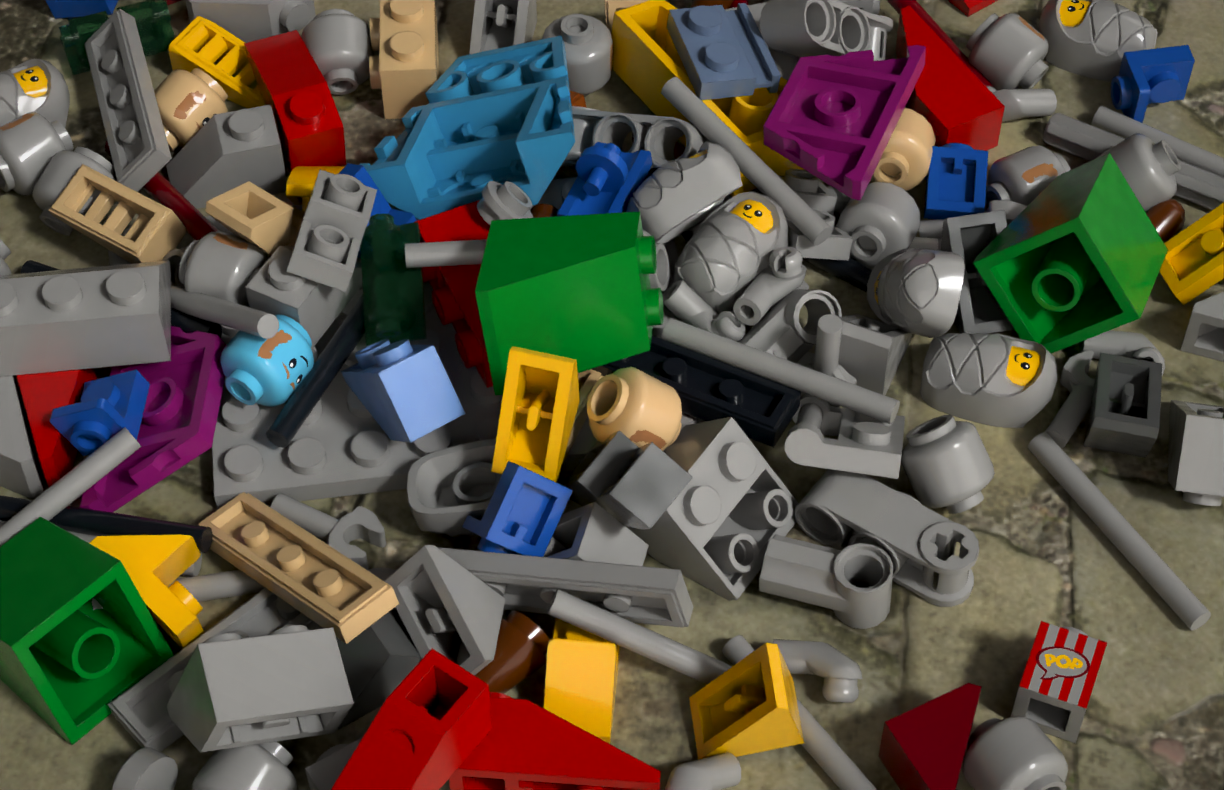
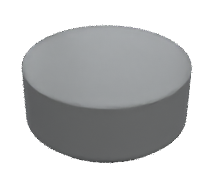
M151 747L142 748L130 755L122 764L115 776L112 790H174L178 776L177 764L171 757Z

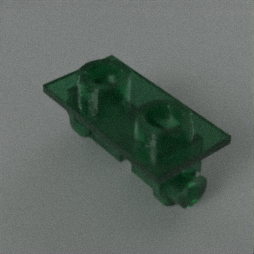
M146 0L117 8V11L122 9L135 18L145 56L168 51L170 43L176 37L169 22L171 17L165 0L159 2ZM106 11L76 19L70 18L68 19L69 25L58 27L61 35L60 39L73 75L91 71L84 44L109 19Z
M376 214L370 217L369 226L365 229L360 245L366 346L384 339H389L391 344L403 339H408L409 341L427 339L422 267L406 268L405 243H421L418 222L396 225L394 224V217L390 214Z

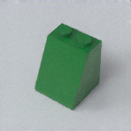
M1108 153L1057 176L975 258L973 264L1019 337L1023 340L1042 344L1052 354L1140 319L1168 249L1113 157Z
M640 211L491 220L475 295L495 396L503 395L509 350L512 346L577 359L578 373L650 351L653 325H663V297L661 288H651L649 274L656 273V245L654 236H643Z
M39 517L0 547V679L66 742L73 745L112 713L108 706L110 702L162 665L174 654L122 562L48 520ZM92 598H95L103 609L93 610Z

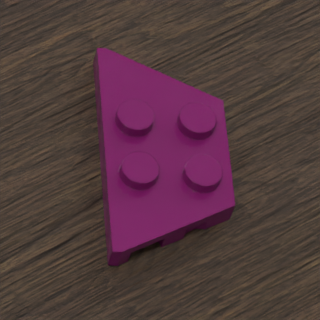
M907 46V58L874 61L872 50L849 52L841 56L826 54L800 57L763 125L764 145L851 199L861 201L925 66L926 46Z
M171 326V361L112 366L110 376L137 369L150 383L137 442L141 447L84 492L80 508L114 512L212 448L225 380L220 357L226 344L218 335L201 331L185 333L180 327Z

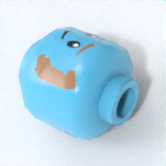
M277 314L275 316L279 321V329L274 337L265 339L239 331L224 347L220 363L222 371L227 378L225 385L237 400L246 405H254L255 403L268 407L281 405L290 398L302 380L311 371L314 365L311 349L312 341L307 331L294 319Z

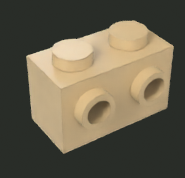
M380 0V17L370 18L371 48L373 51H379V55L369 56L371 89L382 90L385 119H401L412 107L429 103L425 93L439 79V42L435 0Z

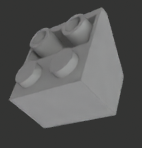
M733 417L685 425L681 429L675 442L663 452L693 478L651 529H636L628 527V529L649 545L647 552L653 559L671 569L681 570L682 575L730 601L738 600L762 568L764 554L770 538H773L775 534L785 537L797 522L794 511L799 503Z
M291 625L280 628L266 636L242 638L241 635L236 633H224L210 637L203 643L197 644L167 703V709L170 719L198 751L207 752L335 733L354 702L334 628L308 630L304 625Z

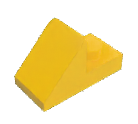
M1224 202L1164 243L1168 251L1160 268V273L1174 296L1183 305L1224 279Z
M183 534L97 536L89 543L122 562L156 624L181 649L205 633L197 618V615L203 610L202 606L181 583L175 581L201 555L192 536Z
M556 618L554 635L548 641L544 709L610 744L621 646Z

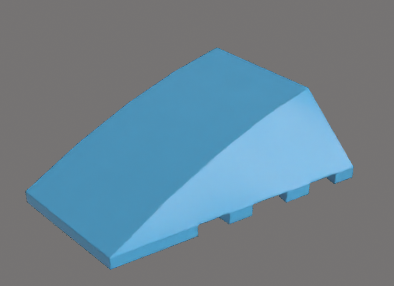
M562 35L458 57L425 93L429 103L412 107L404 115L402 121L405 130L397 138L395 136H385L374 148L378 158L374 164L360 163L359 165L364 166L389 204L402 211L413 213L415 218L419 220L481 200L483 198L482 189L489 181H495L502 185L506 181L512 182L528 195L532 205H537L575 143L566 51Z

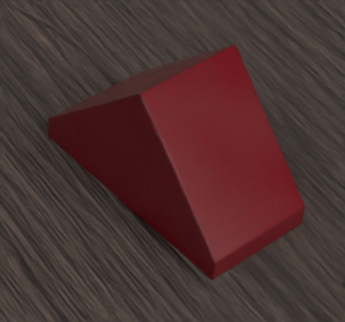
M967 683L884 722L878 757L900 790H956L982 686Z

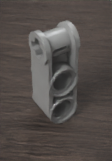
M771 0L762 9L760 29L763 39L769 47L797 57L826 54L841 56L849 52L872 50L874 61L885 60L887 33L893 30V19L866 12L838 0Z
M572 106L575 143L561 166L576 168V162L584 149L594 146L596 142L613 143L623 152L624 139L631 131L634 133V141L628 152L634 153L639 150L651 151L652 166L648 173H654L663 164L670 161L689 158L697 154L701 145L706 141H710L691 123L675 117L607 112ZM685 135V151L679 158L675 159V144L680 137Z
M827 469L796 506L794 511L796 521L809 537L818 543L841 551L847 546L858 543L873 544L882 548L890 556L893 563L892 581L921 596L928 603L939 607H953L962 604L970 597L974 586V575L971 568L975 565L979 556V541L974 532L966 526L953 522L923 506L912 496L896 491L866 474ZM956 542L960 543L959 557L954 555ZM935 572L939 573L937 587L933 585Z

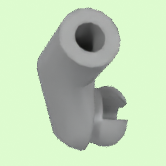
M986 86L1005 106L1002 123L1023 117L1051 116L1057 106L1056 95L1053 90L1048 88L1002 89L997 91L992 86Z
M781 247L771 253L769 258L770 267L765 268L757 275L733 305V313L738 321L745 325L757 324L773 305L802 285L807 269L802 264L803 258L800 251L793 247Z
M681 279L673 283L662 296L663 304L684 323L736 342L740 341L745 335V324L738 321L733 312L723 311L718 314Z
M1109 330L1081 342L1080 353L1086 350H1093L1094 359H1099L1100 353L1161 363L1162 376L1164 374L1165 360L1163 356L1141 333Z
M726 752L680 764L669 774L664 790H722L736 786L741 780L740 763L732 753Z

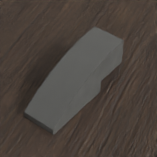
M617 431L611 434L604 442L597 441L561 485L573 490L570 500L581 506L596 502L624 526L636 529H651L693 477L653 442L639 448L621 431Z

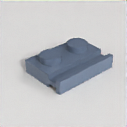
M738 3L737 10L725 11L723 5H701L693 8L669 10L667 30L694 91L701 101L753 95L754 89L765 87L769 93H777L781 74L746 3Z

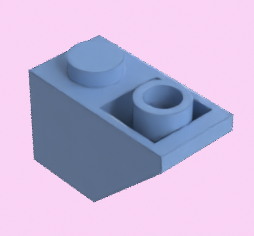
M389 339L380 340L356 352L354 355L358 363L341 371L347 385L390 440L411 443L466 414L434 345H411L408 339L392 344Z

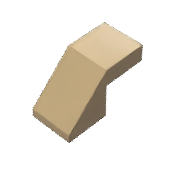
M250 181L206 201L205 209L206 213L235 236L254 244L264 251L269 258L279 246L295 245L305 214Z

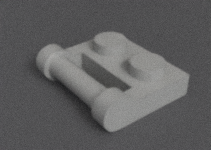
M804 393L801 395L800 407L793 416L796 425L788 431L784 444L785 452L791 461L803 466L899 478L905 416L897 415L894 422L888 424L847 408L830 406L828 401ZM823 434L838 436V439L824 438Z

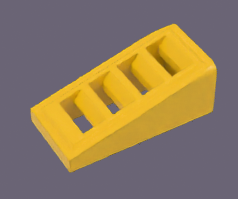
M197 16L170 43L168 51L173 71L182 69L191 72L194 68H199L218 82L227 93V100L246 108L265 105L258 85L254 89L248 87L255 80V76L245 51V42L216 23ZM238 69H241L235 77L232 76Z

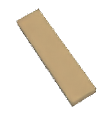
M240 493L198 523L199 526L212 529L213 538L210 549L321 627H333L335 636L346 644L399 604L391 585L249 493Z

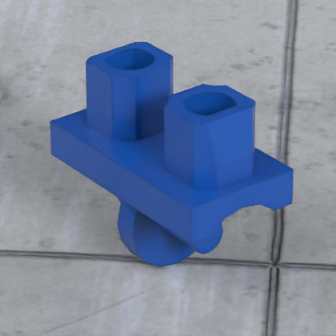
M596 142L594 146L584 149L576 162L578 176L560 207L557 216L626 212L630 198L633 197V193L644 182L652 166L651 151L622 152L613 143Z

